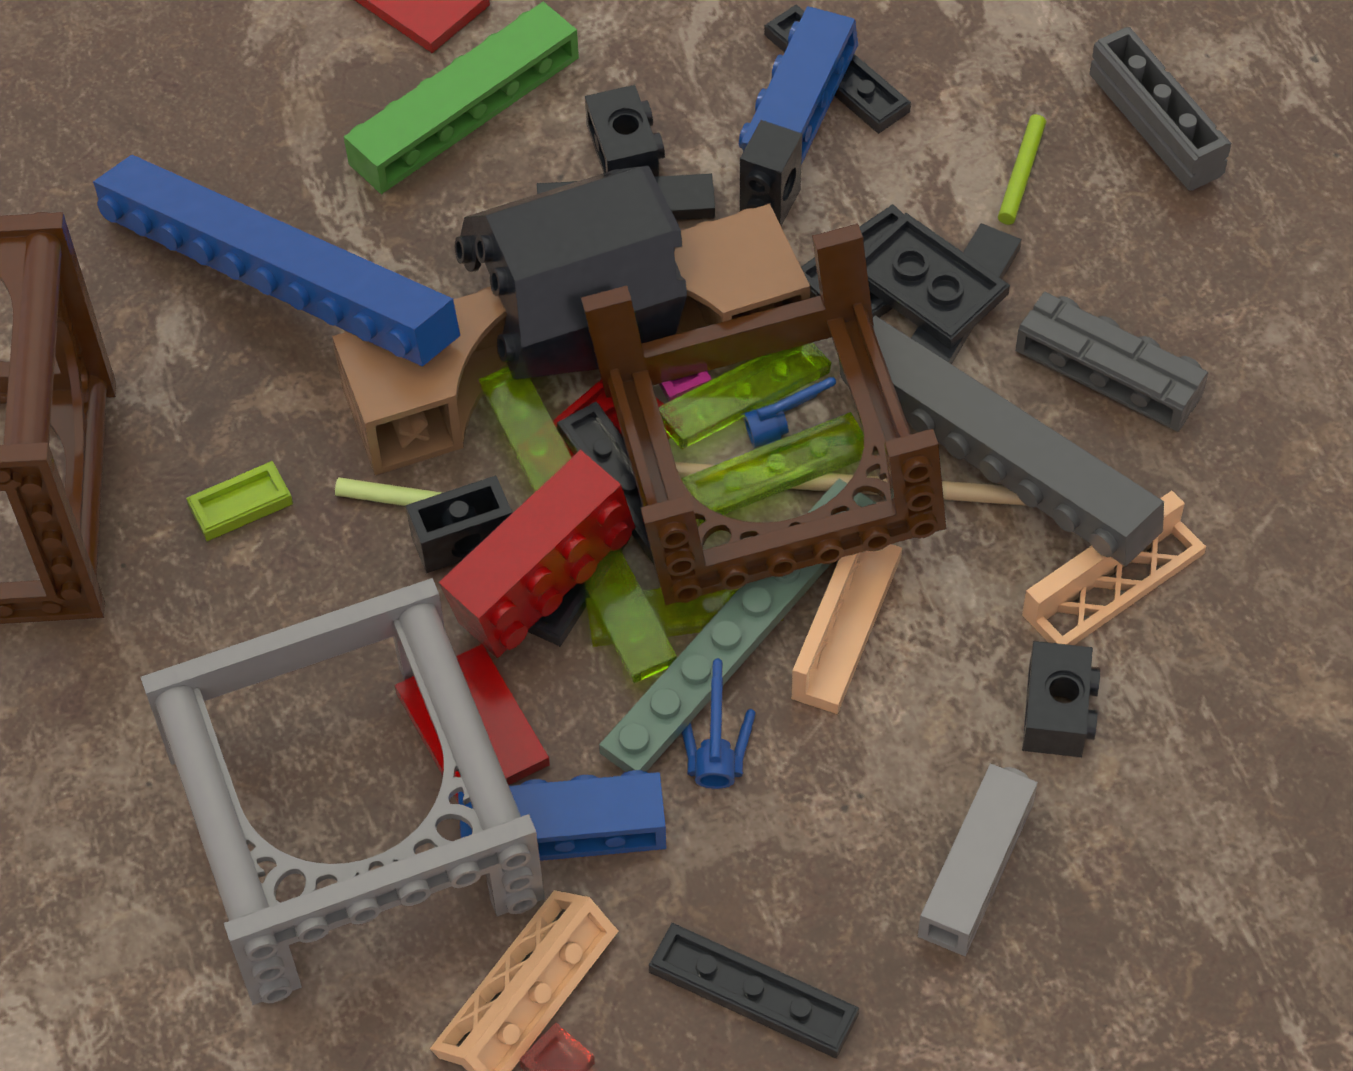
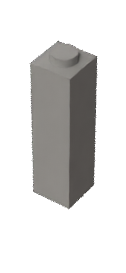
M990 763L920 915L919 938L966 956L1034 804L1038 782L1029 779L1022 771L1012 767L1001 768Z

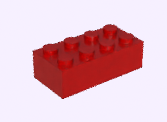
M580 449L438 582L458 623L483 644L497 659L507 649L512 650L521 644L531 626L542 616L546 617L552 614L561 604L563 596L577 583L580 584L588 580L595 572L598 563L611 550L616 551L629 540L632 531L636 527L621 484Z

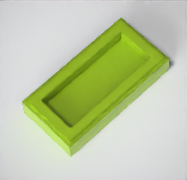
M273 461L186 498L188 506L206 541H210L293 504L292 496Z

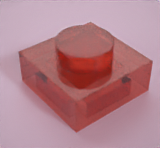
M557 1023L519 1059L520 1067L524 1071H588L595 1064L594 1055Z

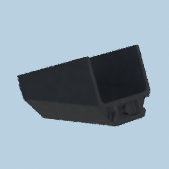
M649 166L612 170L464 217L461 235L455 239L456 259L458 263L464 264L469 272L478 271L481 263L486 265L490 274L492 292L495 296L500 297L507 313L503 334H499L497 337V351L500 360L507 363L514 380L599 369L581 300L582 297L628 286L641 343L676 335L687 299L686 279L680 274L674 254L675 249L682 247L681 229Z

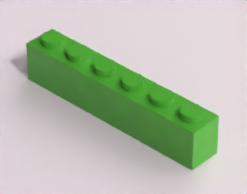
M544 1L530 11L523 12L515 21L499 32L489 35L477 47L465 55L455 58L446 68L431 78L424 79L415 89L400 99L390 102L384 110L366 122L356 125L350 133L344 136L348 164L382 195L579 58L577 29Z

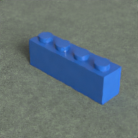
M809 6L806 7L800 22L795 21L790 29L788 46L784 55L779 54L775 59L772 68V79L768 88L761 89L758 94L755 114L751 123L746 122L742 127L739 136V147L742 148L743 152L759 122L763 120L802 133V165L858 47L856 21L854 18Z
M632 770L623 773L621 776L602 778L594 775H580L569 781L558 782L533 779L525 781L521 785L509 786L521 817L527 814L530 815L537 834L540 861L667 849L660 772L647 773L642 770ZM458 792V802L464 805V793ZM471 802L465 805L471 809L473 808ZM460 820L461 838L471 835L473 832L472 828Z

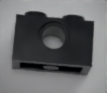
M631 85L585 96L586 125L603 173L616 169L649 166L654 177L659 176V159L665 158L663 141L659 132L652 133L650 126H653V116L648 100H640L636 86Z
M763 120L759 122L740 157V211L770 204L780 226H782L801 190L802 133Z
M496 475L406 505L410 534L426 574L461 562L512 514V510Z
M1033 641L1028 672L1022 751L1082 758L1085 740L1095 739L1097 710L1089 709V696H1098L1100 667L1092 666L1093 647ZM1063 696L1072 702L1060 703L1053 699V697Z

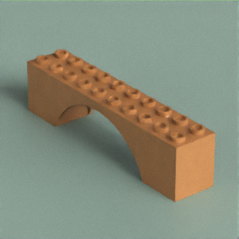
M770 204L754 209H744L737 214L714 221L701 222L694 227L681 230L682 247L675 249L674 254L680 274L686 279L687 299L676 334L810 298V284ZM486 287L477 293L453 299L461 336L423 367L403 357H397L392 352L369 341H363L350 332L346 331L332 336L342 389L375 476L464 448L466 429L477 403L488 387L508 368L507 363L500 360L497 351V337L499 334H503L507 313L500 297L493 294L491 287Z

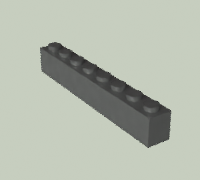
M876 315L873 317V329L906 421L911 424L916 432L933 429L937 441L945 446L953 457L966 460L981 470L988 480L993 483L1002 484L1017 494L1024 504L1032 508H1038L1052 517L1063 530L1076 533L1091 543L1099 554L1105 557H1112L1125 567L1163 532V500ZM839 361L841 378L848 386L841 363Z

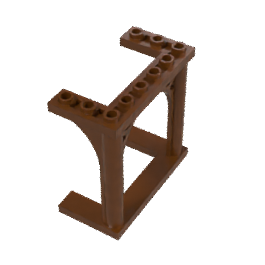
M63 212L0 216V280L11 297L13 326L10 362L0 361V404H7L4 445H0V491H6L40 580L0 582V624L104 618L105 600L97 581L106 398L116 397L115 376ZM50 427L57 434L64 448L66 458L65 489L49 447Z
M858 223L812 235L820 296L641 343L628 286L581 298L606 398L612 397L642 502L641 512L665 606L677 602H691L699 596L725 589H738L747 583L772 576H786L794 570L816 564L834 563L842 557L864 551H878L890 544L908 539L926 538L935 532L947 529L938 441L933 429L911 434L873 329L874 324L864 241ZM832 338L864 432V449L859 466L845 488L818 509L793 519L777 522H747L732 519L718 514L700 503L688 491L679 476L652 386ZM880 469V479L867 478L870 472ZM873 492L882 496L885 501L861 507L853 499L858 493ZM696 519H702L705 522L698 527ZM723 530L731 534L729 543L703 550L706 539L716 531Z

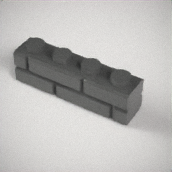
M1125 27L1099 39L1093 48L1092 57L1094 60L1091 61L1090 76L1188 191H1193L1220 178L1225 173L1228 161L1226 158L1229 156L1232 144L1226 136L1216 129L1217 126L1171 73L1165 71V66L1131 27Z
M1043 292L1035 303L1033 310H1030L1018 329L1015 351L1177 432L1180 431L1204 393L1209 372L1202 369L1196 360L1187 356L1177 357L1161 349L1159 344L1150 337L1134 336L1120 329L1113 319L1106 316L1096 317L1080 309L1077 303L1068 297L1060 296L1057 298L1047 292Z

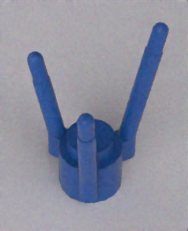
M829 377L772 405L743 413L745 427L753 448L765 445L768 455L784 450L859 447L862 441L860 438L781 439V435L789 433L784 412L804 404V402L817 397L822 391L836 384L834 377Z
M719 658L714 659L712 665L710 739L703 740L701 748L697 750L691 722L682 731L688 758L687 774L695 776V782L699 786L711 789L730 787L734 784L735 777L743 776V758L756 714L753 709L747 710L735 749L732 750L730 742L721 739L723 663Z

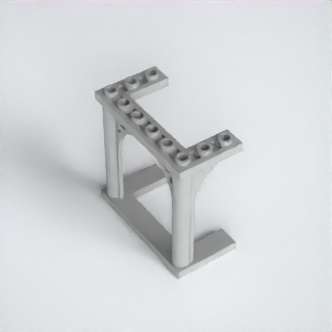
M433 578L141 677L171 765L176 764L229 920L224 923L252 1005L260 1002L275 1003L287 998L293 990L302 988L289 948L290 944L299 941L303 943L317 941L326 936L329 930L349 923H367L375 919L382 911L401 904L403 906L419 904L429 898L432 893L451 886L454 888L469 886L485 874L490 900L496 916L508 912L510 914L526 912L533 908L538 901L545 899L536 830L529 814L521 817L446 633L440 596ZM393 637L399 669L403 679L415 677L443 750V779L438 797L432 809L419 827L406 839L391 849L364 860L339 864L315 863L290 856L278 850L255 831L244 815L204 701ZM456 771L459 772L460 777H455ZM458 792L464 793V805L450 804L449 801L453 795ZM471 802L473 808L471 809L465 805ZM457 819L467 823L473 832L469 836L449 841L442 837L436 829L437 825L443 820ZM430 843L435 847L415 854V850L421 845ZM248 844L254 847L252 851H249ZM265 861L275 863L277 866L267 874L264 882L260 883L259 877L265 876V871L258 863ZM378 865H379V866H382V867H379V868H376V869L371 870L374 866H378ZM291 874H301L305 877V887L300 896L281 903L276 900V890L284 878ZM334 879L337 881V883L317 889V884L323 880Z

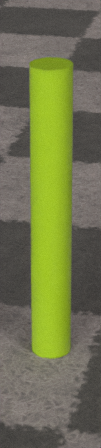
M1035 114L1029 118L998 214V220L1003 224L1011 225L1015 222L1046 125V119L1041 115Z

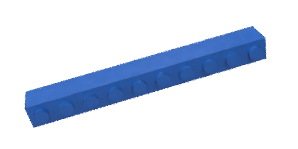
M130 155L93 181L98 196V209L108 221L124 226L139 236H145L156 241L169 250L188 256L201 265H207L220 271L233 280H239L254 287L265 295H271L286 302L297 310H303L318 317L329 325L337 326L350 332L363 341H369L382 347L397 357H403L423 367L461 336L453 298L137 156Z

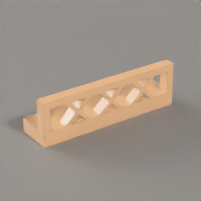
M1173 491L1160 498L1164 501L1163 532L1131 561V563L1149 564L1150 574L1142 581L1122 579V567L1124 565L1112 557L1102 556L1093 546H1090L1026 590L1022 616L1048 643L1077 644L1205 554L1206 546L1181 522L1185 503ZM1171 533L1187 548L1178 556L1157 553L1158 542ZM1157 565H1158V566H1162L1161 568H1159L1158 570H1156V566H1157ZM1094 587L1113 589L1114 599L1106 606L1085 604L1086 592ZM1120 590L1126 591L1125 593L1120 595ZM1079 598V603L1073 602ZM1056 613L1078 615L1077 626L1063 636L1047 619ZM1084 616H1090L1084 621Z
M890 544L878 551H864L839 559L792 670V700L838 714L900 562L902 547Z
M554 890L430 1048L431 1051L439 1059L462 1065L467 1071H512L618 933L617 928L590 897ZM562 909H564L565 912L562 914V916L558 920L554 921L558 914L562 911ZM531 952H533L528 959H526L525 961H523V959L526 957V955H528V954H530ZM501 992L497 999L490 1002L496 994ZM469 1033V1035L462 1042V1044L459 1047L456 1046L458 1042L462 1039V1037L465 1034Z

